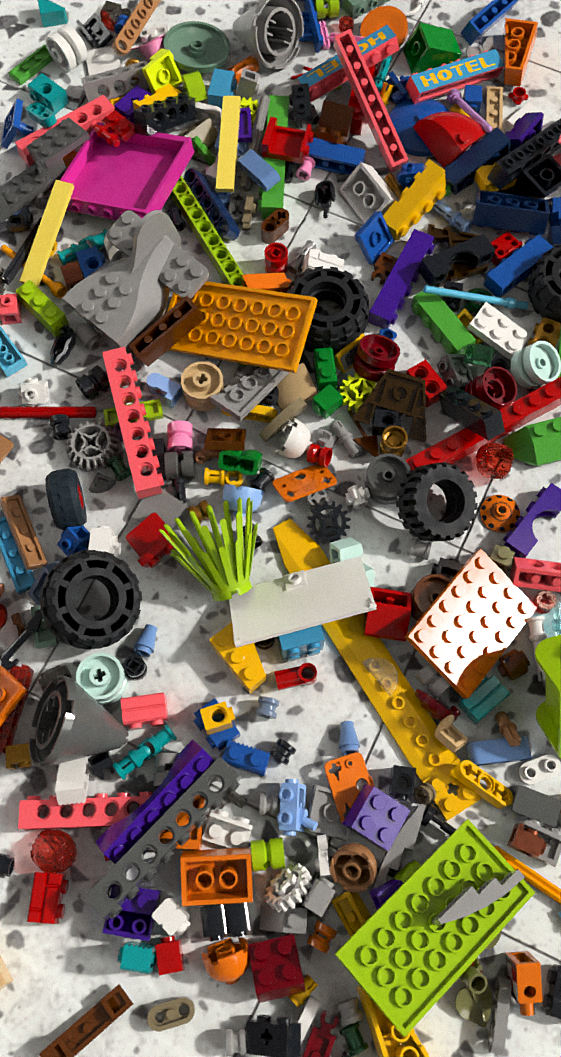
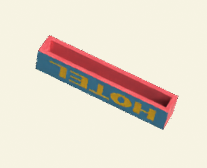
M388 25L357 42L368 68L400 50L397 36ZM335 55L301 75L297 80L299 84L308 83L311 103L348 81V78L338 55Z
M496 49L486 50L478 55H471L462 60L458 59L449 64H442L437 68H429L424 72L414 73L409 77L405 88L413 103L416 104L447 94L454 88L459 90L465 88V85H475L496 78L500 75L505 65Z

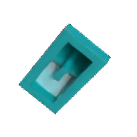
M38 0L44 28L68 23L64 7L50 0Z

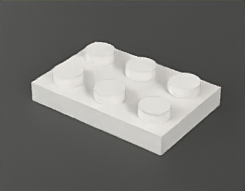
M485 302L467 327L468 330L509 360H511L516 351L523 348L531 334L487 302Z

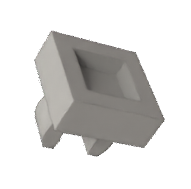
M320 428L312 443L319 445L321 448H333L338 437Z

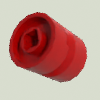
M274 242L266 246L264 250L266 273L286 274L288 270V250L285 245Z

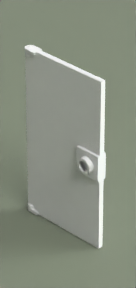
M361 556L307 571L294 572L284 575L282 578L256 584L248 592L240 596L236 593L232 595V599H229L236 648L377 610Z

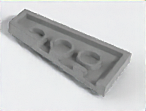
M259 367L254 370L252 375L244 376L235 385L225 387L220 394L217 395L215 393L210 396V402L241 421L289 372Z

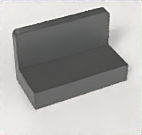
M520 784L514 786L512 795H515L511 808L513 812L537 820L550 827H556L561 810V800Z

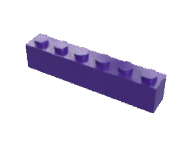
M417 229L413 230L369 311L368 323L382 329H389L391 324L394 325L396 323L398 310L402 311L406 302L404 300L405 297L410 296L413 290V282L417 283L420 277L418 270L421 260L427 255L431 256L435 248V245H433L434 236Z

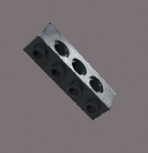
M178 93V96L175 97L169 96L162 101H153V104L141 105L140 108L133 110L135 132L149 136L195 120V98L188 96L187 93Z

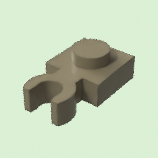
M247 195L242 223L243 229L250 230L253 214L256 215L257 204L254 203L253 195Z

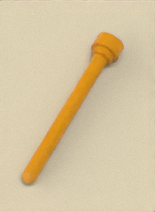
M6 245L1 246V251L13 259L16 253ZM43 274L41 281L50 288L51 293L56 298H63L67 293V287L61 282L52 281Z

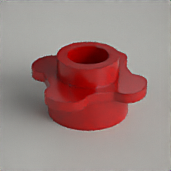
M516 87L513 89V92L508 94V98L512 99L516 105H520L522 101L528 100L529 97L523 87Z

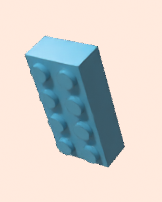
M0 326V368L9 377L27 366V363Z

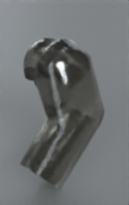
M235 791L232 794L228 792L223 798V804L218 809H222L229 803H233L243 809L248 799Z

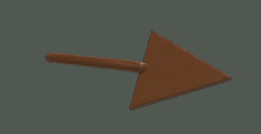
M347 410L350 417L353 419V412L351 410ZM354 421L363 437L355 438L353 441L372 456H379L377 435L367 436L359 422Z

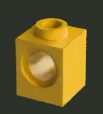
M226 701L200 709L207 735L233 727L232 720H235L232 706L227 708ZM222 713L225 717L221 722L213 721L215 714Z

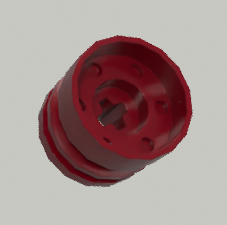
M502 367L487 369L468 382L465 387V392L498 410L512 403L517 396L518 390L513 376Z

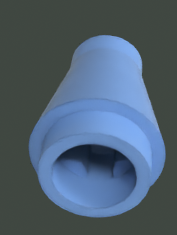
M150 624L145 625L144 630L134 644V652L137 655L150 657L154 653L157 627Z
M353 721L341 722L338 747L341 750V754L349 755L359 752L360 744Z

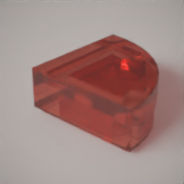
M102 10L100 12L101 21L107 29L115 32L114 26L117 22L115 21L114 23L111 17H109L110 14Z

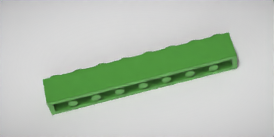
M269 95L270 103L264 127H267L270 117L277 118V126L288 127L289 96ZM261 157L277 171L281 178V181L267 192L259 186V197H262V200H258V211H261V219H266L277 209H283L286 161Z

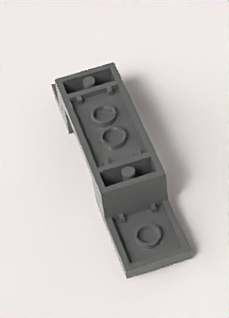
M68 117L26 146L34 164L0 186V224L35 200L39 193H45L52 188L55 180L62 178L67 170L62 158L90 139L86 130Z

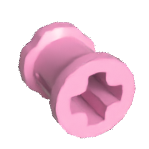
M309 156L305 157L304 163L296 170V176L303 181L309 180L310 172L316 165L315 160Z

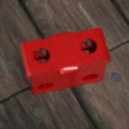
M508 231L491 242L496 250L491 260L496 265L495 267L498 266L502 259L509 258L515 249L522 248L523 242H519Z

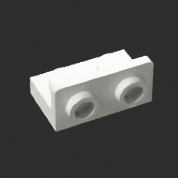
M219 809L215 813L209 812L202 840L226 848L247 847L253 826L249 824V819L237 816L236 820L228 818L229 813Z

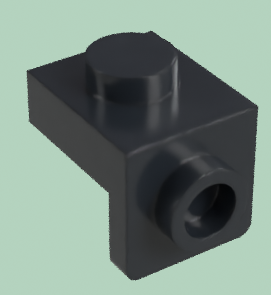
M28 206L23 207L20 215L9 218L6 224L8 232L20 233L29 231L34 218Z
M440 557L438 563L433 564L431 574L443 573L455 577L465 564H461L456 559Z

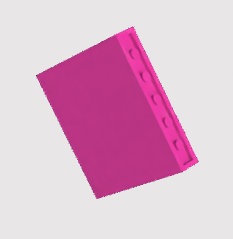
M92 130L89 135L90 139L84 142L60 181L74 185V190L66 210L117 220L127 210L133 211L141 218L151 211L161 210L194 154L191 138L159 132L149 136L136 133L126 142L120 139V145L115 147L109 145L104 138H100L96 131Z

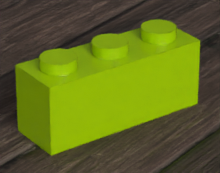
M28 280L15 290L20 303L54 337L61 333L60 328L62 326H69L65 313L31 280Z

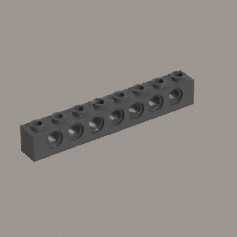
M219 757L84 896L87 902L103 919H114L123 909L121 905L127 899L132 900L139 893L140 889L138 887L145 880L149 882L156 875V868L162 862L166 864L173 857V850L179 844L183 846L190 839L191 835L189 833L195 827L200 828L207 821L206 815L212 809L216 811L223 804L224 796L228 792L232 794L239 787L240 775L225 760ZM218 781L222 783V788L219 791L210 790V785ZM196 799H205V806L200 809L195 808L194 802ZM182 815L189 816V822L185 826L177 824L178 818ZM164 833H172L173 837L169 843H161L160 839ZM154 850L155 858L150 862L144 861L145 852ZM133 867L137 868V877L133 880H128L126 876L127 871ZM113 886H119V896L111 899L109 896L110 889Z

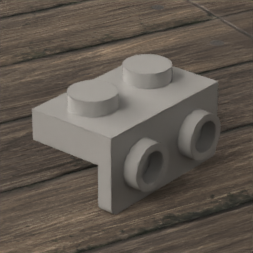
M531 818L520 821L519 823L524 824L523 830L526 828L533 829L539 833L538 837L545 839L544 841L547 842L543 855H539L536 859L551 866H556L561 853V832L553 828L547 830L540 827L541 823Z

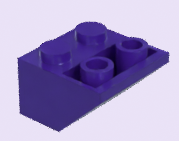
M116 885L112 887L110 894L111 899H115L119 896V886ZM138 887L140 889L139 893L132 900L127 899L121 905L123 908L114 919L109 918L105 920L102 933L150 941L155 924L152 913L159 907L162 891Z

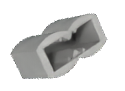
M320 877L319 880L314 878L311 883L312 887L307 890L308 895L304 896L300 904L322 917L336 891L332 889L334 886L332 882Z

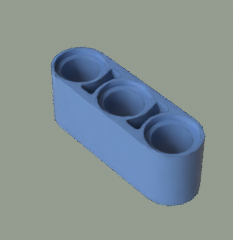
M249 149L237 159V163L242 171L264 191H269L281 181L277 171L252 149Z
M520 736V746L514 747L509 745L506 738L471 742L465 745L467 759L477 766L532 759L527 736Z

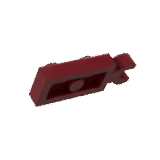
M323 1010L321 1012V1026L318 1028L313 1025L302 1057L330 1056L336 1039V1035L330 1032L337 1026L338 1016L335 1015L332 1023L325 1022L327 1011Z

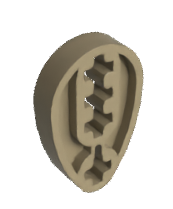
M301 397L293 401L260 432L259 436L265 442L272 439L291 423V419H296L306 409V402Z

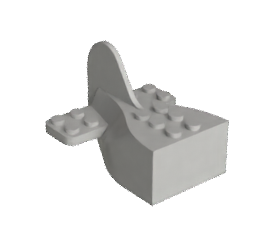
M131 210L125 211L108 230L106 236L112 245L128 257L101 266L76 284L62 298L81 318L90 323L118 348L125 347L127 354L131 353L132 357L135 353L129 347V344L165 314L170 290L182 299L187 295L191 299L209 278L207 268L180 248V235L170 217L161 210L151 211L143 218Z

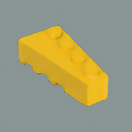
M430 159L425 163L426 168L422 173L418 172L415 175V181L410 188L406 187L402 191L399 202L395 200L383 215L392 237L396 241L404 237L414 224H417L426 212H429L433 205L446 194L445 170Z

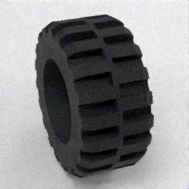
M446 462L423 465L406 474L407 478L401 481L400 486L402 488L397 491L399 501H396V507H399L400 511L397 514L399 519H403L402 525L404 528L410 529L409 533L412 536L429 542L450 541L462 536L464 531H468L471 527L470 521H474L476 516L474 511L477 510L478 503L475 502L477 492H474V484L472 480L469 481L467 479L469 476L466 472H460V467ZM433 484L443 491L446 498V510L439 521L431 515L427 505L428 492Z

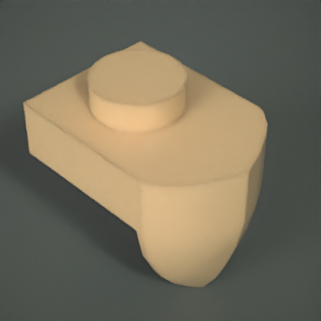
M449 715L439 722L435 730V737L454 753L465 746L469 739L452 725L454 715Z

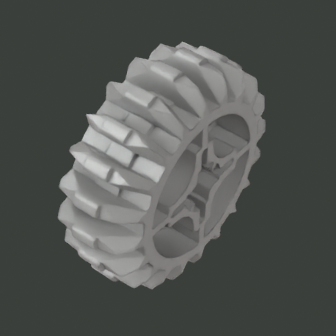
M88 420L86 425L79 423V428L73 427V433H68L69 440H65L67 446L65 450L69 460L72 461L74 466L79 465L81 470L86 467L89 472L92 468H95L98 472L100 466L105 469V463L112 464L111 458H116V452L119 451V440L116 438V432L112 431L109 425L106 426L103 421L99 425L96 420L92 424ZM107 439L106 448L102 450L103 442ZM82 441L83 445L80 447L81 450L78 452V446Z

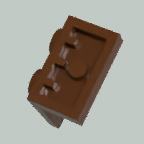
M324 100L319 126H316V129L311 128V132H314V137L337 144H347L354 107Z

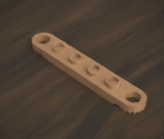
M139 0L113 41L112 48L114 52H117V55L125 56L130 51L161 0Z

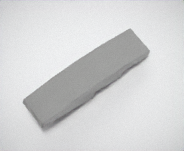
M420 804L403 823L389 852L386 851L379 865L372 888L385 883L389 869L398 871L404 849L408 851L414 850L426 805Z
M517 869L509 872L500 882L496 878L487 880L477 891L472 886L465 888L432 923L435 926L466 917L487 907L508 893L525 876Z

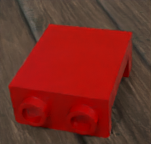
M270 117L262 141V157L303 164L305 157L309 156V143H312L314 138V132H311V125H307L306 131L277 126L276 117Z

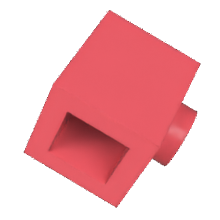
M17 294L0 295V319L3 325L22 323L21 303Z

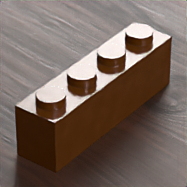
M187 295L131 342L129 347L138 359L149 367L206 317Z

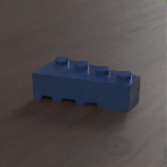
M496 127L490 133H486L479 142H475L469 150L460 154L454 162L446 165L443 168L445 170L446 185H450L453 194L456 195L472 185L476 171L481 166H486L484 163L487 162L489 165H493L511 152V140Z

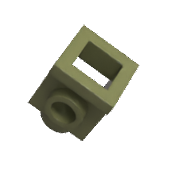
M495 544L489 558L505 573L510 567L515 552L510 551V548L507 546Z

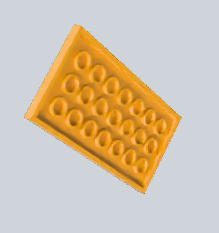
M206 281L191 298L206 318L168 350L296 373L318 300L316 297ZM174 292L167 312L182 300Z

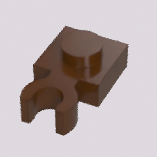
M382 252L374 265L375 271L372 273L371 281H374L376 277H380V285L385 282L386 275L389 276L398 258Z

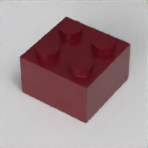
M294 934L248 945L255 991L259 1003L306 992Z

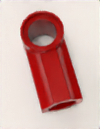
M304 663L301 666L274 672L278 691L301 685H312L317 680V669L311 663ZM310 669L314 675L310 679H305L302 677V672Z

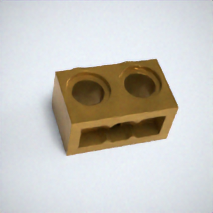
M543 317L540 324L536 323L532 332L535 334L534 339L530 337L527 346L537 341H546L555 348L560 336L561 323Z

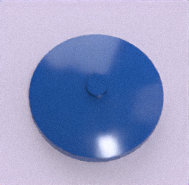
M408 99L393 108L389 116L407 154L420 157L433 155L413 126L428 115L438 112H450L446 106L432 99L416 104L413 103L412 99Z

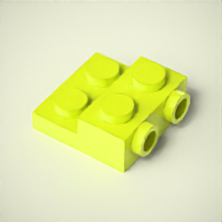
M160 49L150 57V62L142 68L153 94H155V90L167 84H171L176 88L183 82L180 76L181 73L174 62V56L170 50Z

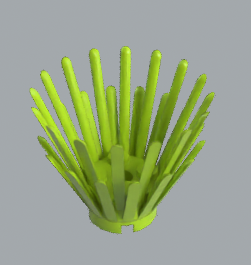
M250 497L246 501L245 548L243 546L241 498L237 500V540L235 543L227 500L223 502L225 519L220 520L224 546L211 505H208L206 510L216 543L206 525L201 527L195 512H189L206 552L203 551L197 539L192 537L190 532L186 530L179 518L174 519L204 569L169 525L164 524V527L170 537L165 531L159 529L164 538L175 549L171 550L173 554L170 555L211 593L214 601L232 599V595L238 593L240 596L252 588L250 575L258 523L254 526L252 537L253 500L251 501Z

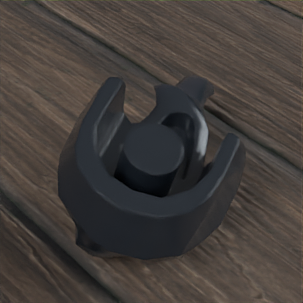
M328 180L318 183L315 188V204L318 206L320 202L323 208V218L326 219L328 218L331 203L335 201V187Z

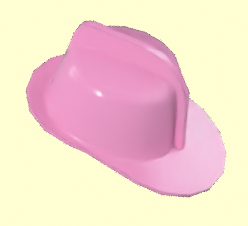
M165 35L159 36L145 45L132 48L130 51L139 49L145 59L150 61V57L160 49H164L163 38Z

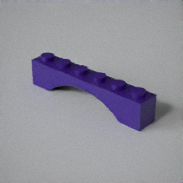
M192 739L177 755L168 775L156 791L130 815L113 823L95 841L102 853L116 864L215 760Z

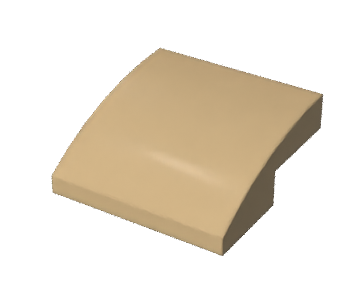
M305 363L299 364L296 373L289 372L277 385L279 390L277 403L281 412L300 397L307 402L313 400V397L318 394Z

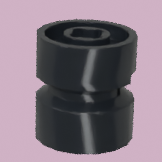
M98 365L88 371V376L82 375L75 380L76 385L89 401L99 395L98 391L104 392L110 387L107 374Z

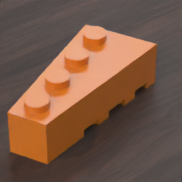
M505 18L503 34L505 85L521 86L536 40L538 22Z

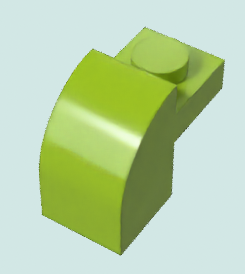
M199 71L182 75L184 82L182 83L183 91L186 90L188 96L194 97L195 102L208 99Z

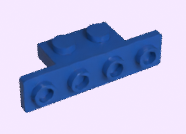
M305 0V12H301L304 32L303 38L300 37L299 41H312L315 53H319L320 47L323 46V35L320 33L317 11L314 9V0Z

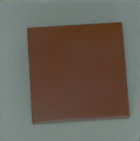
M208 428L204 450L244 451L246 429Z

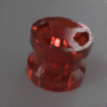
M547 590L540 591L532 600V603L537 607L535 611L539 614L549 613L557 603L555 594Z

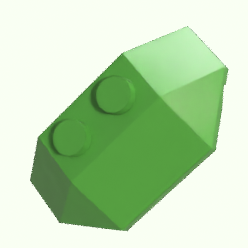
M561 417L526 425L504 438L503 443L509 458H516L536 467L560 461Z

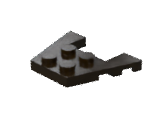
M428 224L427 227L428 234L434 236L433 242H448V248L453 247L459 242L463 243L474 236H480L463 231L461 233L452 232L450 228L445 227L443 229L434 228L435 225ZM463 262L453 263L445 281L456 282L485 272L488 269V263L477 268ZM444 282L435 285V287L444 286Z
M387 369L352 420L370 425L375 406L397 411L400 414L413 417L408 437L426 442L425 380Z

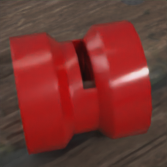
M312 443L307 451V462L319 463L320 466L328 467L332 459V448H321L319 445Z

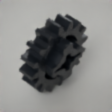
M325 500L323 501V506L317 503L316 510L310 509L313 515L307 516L311 523L307 524L306 527L312 528L309 534H316L314 538L316 541L322 538V544H325L327 540L331 543L334 542V539L341 540V535L347 536L344 530L350 529L346 522L350 521L351 518L345 517L348 513L347 510L341 511L343 505L339 504L335 507V501H331L330 505H328ZM325 509H333L328 514L321 513ZM339 515L341 517V527L338 525L337 520ZM321 517L325 519H331V522L333 523L335 528L328 525L326 526V523ZM316 518L319 520L320 525L318 530L315 526ZM329 531L336 532L334 535L325 536Z

